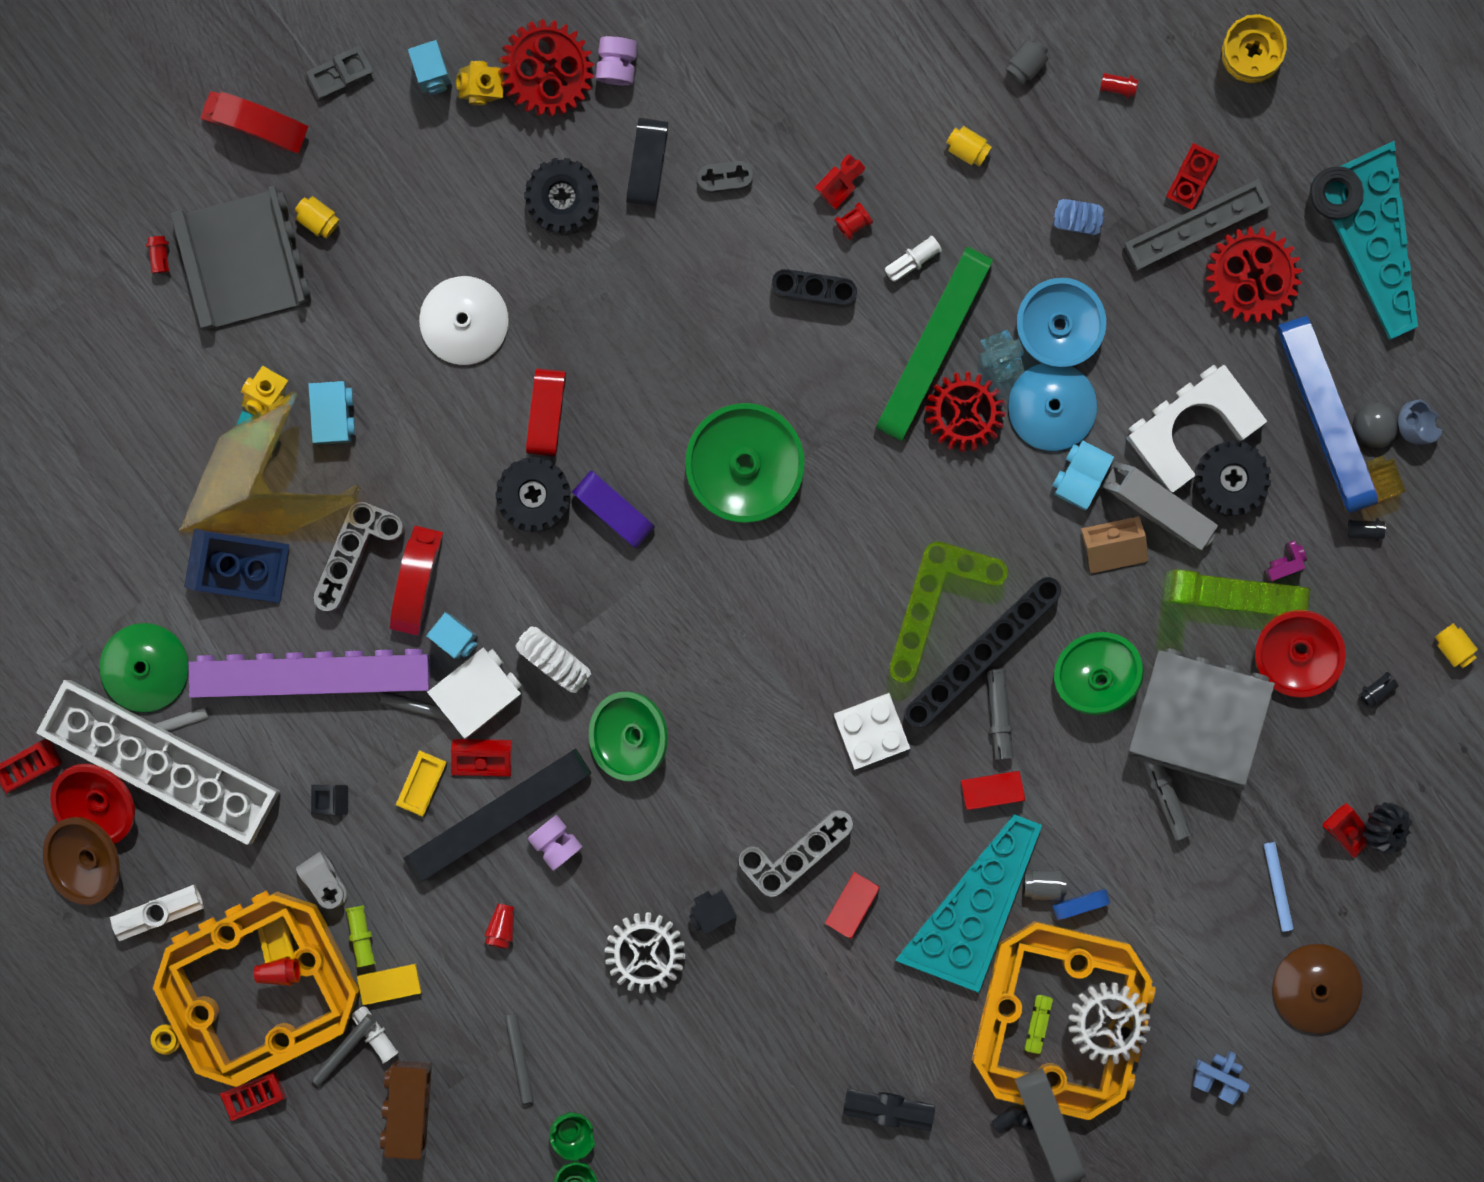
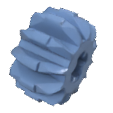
M1062 199L1058 201L1057 208H1055L1054 225L1058 229L1096 235L1100 233L1101 226H1103L1104 209L1100 205Z

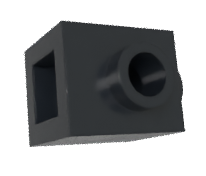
M722 889L712 895L709 891H706L694 898L693 900L696 904L691 907L693 914L689 915L696 930L703 929L705 934L737 917Z

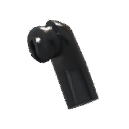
M1018 1106L1008 1108L991 1121L999 1133L1012 1124L1024 1127L1025 1130L1034 1129L1026 1108Z

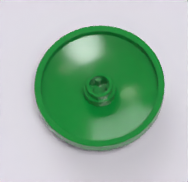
M738 403L714 411L698 425L687 447L685 466L689 485L694 495L704 507L715 515L730 521L755 522L777 514L794 498L803 479L805 457L797 432L783 416L762 405Z

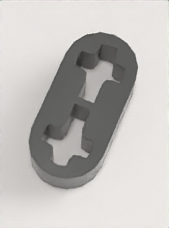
M744 161L709 164L703 166L697 175L699 187L708 193L744 189L753 180L752 168ZM736 168H742V171L748 172L749 176L744 177V182L738 183L737 178L727 179V175L735 174ZM708 171H713L714 176H724V179L715 180L714 186H708V182L702 181V178L707 176Z

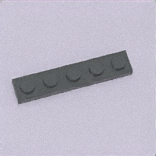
M1259 179L1124 243V246L1136 271L1269 208L1271 203Z

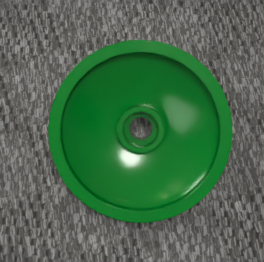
M151 623L133 624L119 630L105 645L100 658V678L108 695L120 706L137 712L156 711L171 704L183 691L189 675L188 655L182 642L168 629ZM139 662H143L146 665L143 673H139L136 670V665Z
M1110 632L1090 633L1077 638L1062 651L1055 665L1054 682L1061 699L1073 710L1087 715H1105L1123 708L1138 693L1143 681V663L1135 646L1126 638ZM1107 680L1104 685H1098L1099 681Z
M624 691L606 697L596 707L590 720L589 744L592 754L598 765L607 774L616 779L635 781L648 777L662 763L668 746L667 725L660 709L648 697L637 692ZM638 730L640 731V739L637 736Z

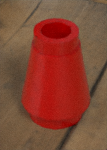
M497 904L484 934L486 945L508 949L509 943H513V912L515 907Z
M287 956L254 967V980L257 984L292 986L293 983L300 981V965L296 958L291 959Z

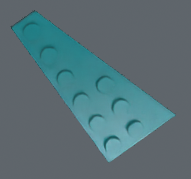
M1395 141L1340 166L1355 172L1361 180L1364 190L1363 201L1358 210L1348 218L1332 220L1389 340L1418 327L1415 297L1410 275L1411 266L1407 251L1408 242L1403 202L1400 196L1398 180L1399 171L1395 156ZM1332 182L1326 187L1325 195L1329 202L1338 205L1345 202L1348 191L1344 184Z
M1013 814L896 957L895 961L979 993L1042 825Z

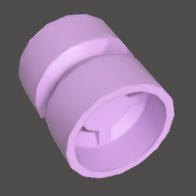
M601 37L598 55L602 57V60L597 63L595 80L613 85H632L635 67L631 62L636 59L638 42L621 37Z
M557 814L527 838L536 851L544 852L543 859L553 871L583 847L573 834L566 833L567 826Z

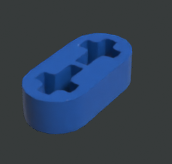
M1101 889L1056 903L1052 906L1056 919L1060 920L1106 906L1111 902L1107 889Z

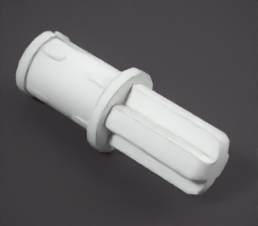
M931 235L912 250L908 248L905 255L885 268V272L893 282H896L915 268L921 269V264L937 253L942 252V249L937 240Z
M363 1006L352 1014V1018L358 1025L367 1014H372L367 1007ZM376 1021L364 1035L367 1038L364 1041L371 1044L384 1064L399 1052L384 1033L385 1028H381Z

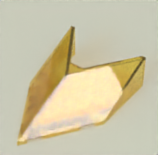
M292 391L220 435L179 531L193 532L195 528L221 533L287 535L354 503L360 487L356 484L339 495L273 493L267 485L262 474L297 397L296 392Z

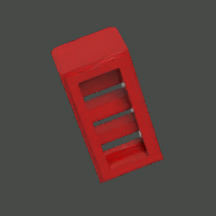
M48 739L41 740L0 763V784L6 794L62 764L51 741ZM29 754L38 768L36 771L28 758ZM18 760L20 761L21 765L23 766L27 774V776L25 777L16 762ZM10 766L17 779L16 782H13L5 767Z
M276 1070L220 1093L231 1121L287 1098ZM263 1082H268L273 1097L268 1098ZM256 1085L263 1100L259 1103L252 1089ZM243 1090H246L252 1103L250 1107H247L241 1092ZM234 1094H236V1097L242 1109L238 1112L236 1111L232 1099L230 1097Z

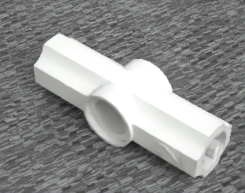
M194 884L110 917L111 926L118 940L122 941L204 909L203 900ZM153 905H159L164 910V917L161 921H156L151 917L150 910Z

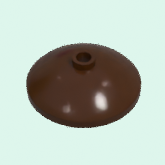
M70 817L56 823L46 835L43 845L44 867L48 878L60 894L68 900L82 905L96 904L111 895L118 883L120 862L116 847L103 828L89 819Z
M1308 944L1293 950L1280 962L1273 978V998L1282 1017L1292 1026L1308 1033H1328L1345 1025L1358 1010L1362 998V980L1356 965L1344 952L1325 944ZM1324 985L1325 993L1318 996L1316 994V987Z

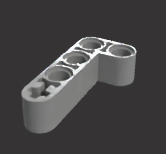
M358 502L352 505L314 593V603L320 610L333 612L341 607L371 535L373 534L388 541H396L405 532L403 520L395 514L365 502ZM361 508L369 509L371 514L370 520L365 524H359L355 517L357 511ZM389 519H394L398 523V530L394 535L388 536L383 531V524ZM350 535H355L359 539V546L355 551L349 552L344 546L345 539ZM342 562L347 566L348 572L344 578L337 579L333 575V567L337 563ZM329 579L333 583L341 584L342 588L340 590L334 587L332 597L336 598L334 603H328L326 607L322 595L323 593L329 594L332 586L326 584Z
M834 810L775 862H772L760 848L749 846L740 853L739 865L762 893L770 897L777 896L851 832L853 827L852 818L843 810ZM837 816L839 819L845 817L847 819L844 823L846 829L841 831L838 828L831 833L836 839L830 842L827 834L820 830V828L826 825L827 830H829L834 825L833 817ZM820 835L825 839V847L821 851L815 852L809 848L808 841L812 836ZM748 852H756L761 857V862L756 868H748L744 864L743 859ZM795 854L802 858L803 865L799 870L791 871L786 867V859L790 855ZM770 874L778 876L781 881L778 889L773 891L767 890L763 885L764 878Z

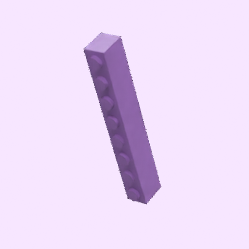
M405 649V655H393V650H375V656H363V651H345V657H334L333 652H315L316 658H304V652L286 653V659H274V653L256 654V660H244V654L226 655V661H215L214 655L196 656L197 661L189 662V698L431 690L430 655H423V649Z

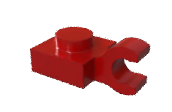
M848 154L841 162V169L834 166L815 186V189L831 207L837 209L856 188L851 182L861 175L866 167L860 160H855L851 154Z

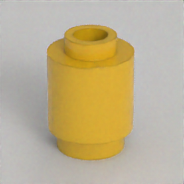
M964 125L961 130L954 128L946 141L950 145L948 149L950 153L970 165L974 163L979 167L992 146L986 143L987 140Z
M314 196L310 197L309 200L304 197L294 210L297 213L295 220L318 237L322 235L327 239L340 222V219L335 216L336 213Z
M1454 623L1435 636V639L1439 642L1437 646L1453 667L1460 665L1464 668L1477 658L1474 653L1478 648L1461 627L1457 628Z

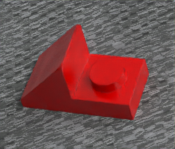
M1347 803L1340 806L1322 824L1353 858L1367 846L1366 838L1362 836L1366 826L1355 810Z

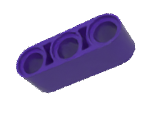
M592 470L572 491L579 500L635 549L655 528L646 517Z

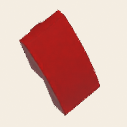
M1193 142L1166 197L1193 210L1220 155Z

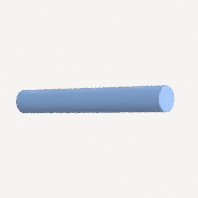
M1264 843L1282 932L1290 931L1294 928L1276 843Z

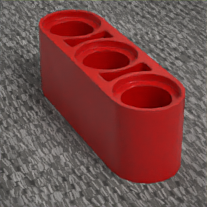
M536 368L526 442V453L556 457L566 371Z

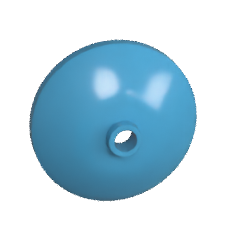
M1053 278L1036 285L1023 299L1017 314V332L1025 350L1037 361L1053 367H1070L1087 360L1101 345L1106 331V314L1097 294L1084 283L1070 278ZM1056 320L1064 321L1065 328L1063 330L1055 328L1054 322Z
M1041 363L1025 371L1013 385L1008 400V414L1014 430L1026 443L1040 450L1060 451L1072 447L1073 444L1076 445L1089 433L1096 419L1097 399L1089 380L1072 366L1053 367ZM1050 400H1057L1060 407L1058 410L1050 409Z

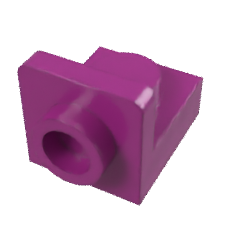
M1295 540L1285 543L1291 561H1288L1285 556L1269 562L1271 568L1264 570L1268 582L1305 569L1304 562L1307 561V557L1301 544L1297 545Z

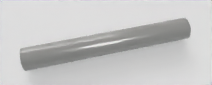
M206 707L155 723V725L169 732L208 719L209 717Z

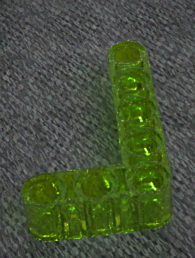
M939 541L932 542L925 547L889 663L888 671L893 680L907 682L916 673L945 574L949 573L988 586H996L1003 583L1008 576V569L1003 561ZM939 547L944 551L945 558L943 562L937 564L929 559L928 554L931 548ZM965 555L972 559L973 568L971 571L962 572L958 568L957 560L960 556ZM990 564H996L1001 568L1002 574L997 581H992L986 576V568ZM925 575H930L936 580V588L932 592H926L920 587V580ZM915 604H923L927 608V617L922 621L914 619L911 614V609ZM907 632H913L919 638V644L915 649H908L903 645V636ZM900 660L908 662L911 668L909 675L904 678L898 677L894 672V666Z
M1172 569L1166 571L1163 601L1280 615L1291 610H1308L1311 588L1200 575V572Z

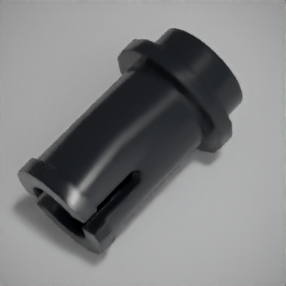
M1376 518L1375 521L1348 520V539L1375 538V541L1385 539V521H1379V518Z
M1385 672L1383 676L1369 687H1362V692L1359 693V696L1369 708L1373 705L1378 706L1382 698L1399 687L1395 679L1389 682L1390 678L1393 677L1389 672Z

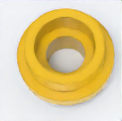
M161 1025L151 1035V1045L160 1054H171L180 1046V1041L171 1025ZM163 1034L170 1035L171 1043L169 1045L162 1043L161 1037Z

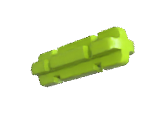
M1037 995L1035 997L1034 1007H1036V1011H1032L1027 1033L1030 1035V1038H1026L1024 1046L1027 1052L1034 1054L1042 1052L1044 1042L1041 1041V1038H1045L1050 1016L1047 1012L1051 1010L1053 999L1049 996Z

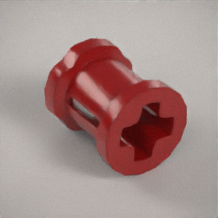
M859 202L846 215L834 219L836 225L848 241L853 239V234L866 225L870 226L873 224L870 215Z

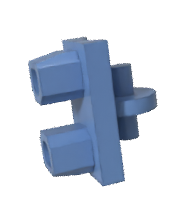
M1229 1051L1225 1057L1218 1054L1214 1055L1212 1062L1221 1065L1220 1069L1197 1059L1194 1065L1197 1072L1194 1077L1193 1086L1208 1093L1214 1079L1220 1080L1224 1084L1218 1098L1232 1105L1237 1101L1242 1091L1247 1093L1250 1085L1228 1074L1230 1070L1240 1074L1243 1068L1242 1065L1234 1062L1236 1053Z

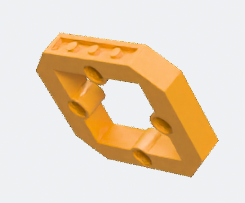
M266 890L251 898L253 904L245 908L238 904L224 911L225 918L216 922L215 918L212 917L198 924L199 931L189 935L186 930L171 938L173 944L165 949L153 990L196 1074L237 1087L343 1034L347 1030L360 989L316 904L280 892L269 895ZM284 916L299 946L292 959L296 958L298 960L301 976H314L331 1011L297 1028L289 1023L277 1024L268 1032L265 1044L230 1061L211 1025L219 1016L218 1004L210 997H197L182 966L218 948L231 949L239 944L246 934ZM227 925L234 929V940H227L222 936L221 930L223 926ZM303 953L313 954L316 960L313 967H307L302 963L301 956ZM197 1006H204L208 1010L209 1017L207 1020H201L196 1016L195 1009ZM276 1033L286 1034L289 1038V1045L285 1047L278 1045L275 1041Z
M1033 921L998 944L972 1055L974 1064L995 1098L1024 1105L1015 1079L1028 1074V1072L998 1065L1007 1023L1015 1022L1022 1013L1021 1001L1014 992L1024 951L1062 959L1064 970L1074 978L1087 977L1092 973L1094 967L1126 974L1123 987H1129L1127 998L1133 993H1137L1139 998L1134 1004L1137 1005L1144 1002L1147 1007V1003H1153L1156 987L1151 986L1152 979L1130 944ZM1075 955H1083L1086 959L1085 967L1081 970H1073L1071 968L1070 962ZM1005 999H1010L1014 1002V1010L1008 1015H1003L998 1010L1000 1002ZM1120 1001L1117 1011H1123L1129 1007ZM1146 1008L1140 1011L1139 1014H1145ZM1133 1016L1128 1018V1021L1121 1026L1129 1028L1130 1033L1133 1028ZM1116 1019L1113 1020L1108 1026V1029L1111 1030L1114 1033V1035L1115 1032L1113 1029L1115 1028V1025L1113 1023L1117 1022ZM1149 1020L1141 1021V1025L1148 1026ZM1107 1035L1110 1042L1109 1047L1116 1046L1111 1037ZM1138 1040L1134 1043L1140 1049L1138 1053H1135L1131 1048L1126 1050L1130 1055L1129 1060H1125L1122 1053L1118 1054L1119 1063L1114 1064L1111 1055H1108V1061L1104 1066L1099 1089L1067 1082L1066 1074L1059 1065L1054 1063L1041 1065L1038 1069L1043 1068L1045 1074L1056 1072L1059 1075L1058 1083L1052 1086L1051 1089L1061 1114L1091 1120L1125 1099L1127 1091L1132 1092L1135 1082V1074L1131 1073L1133 1063H1138L1141 1056L1142 1045L1138 1044Z

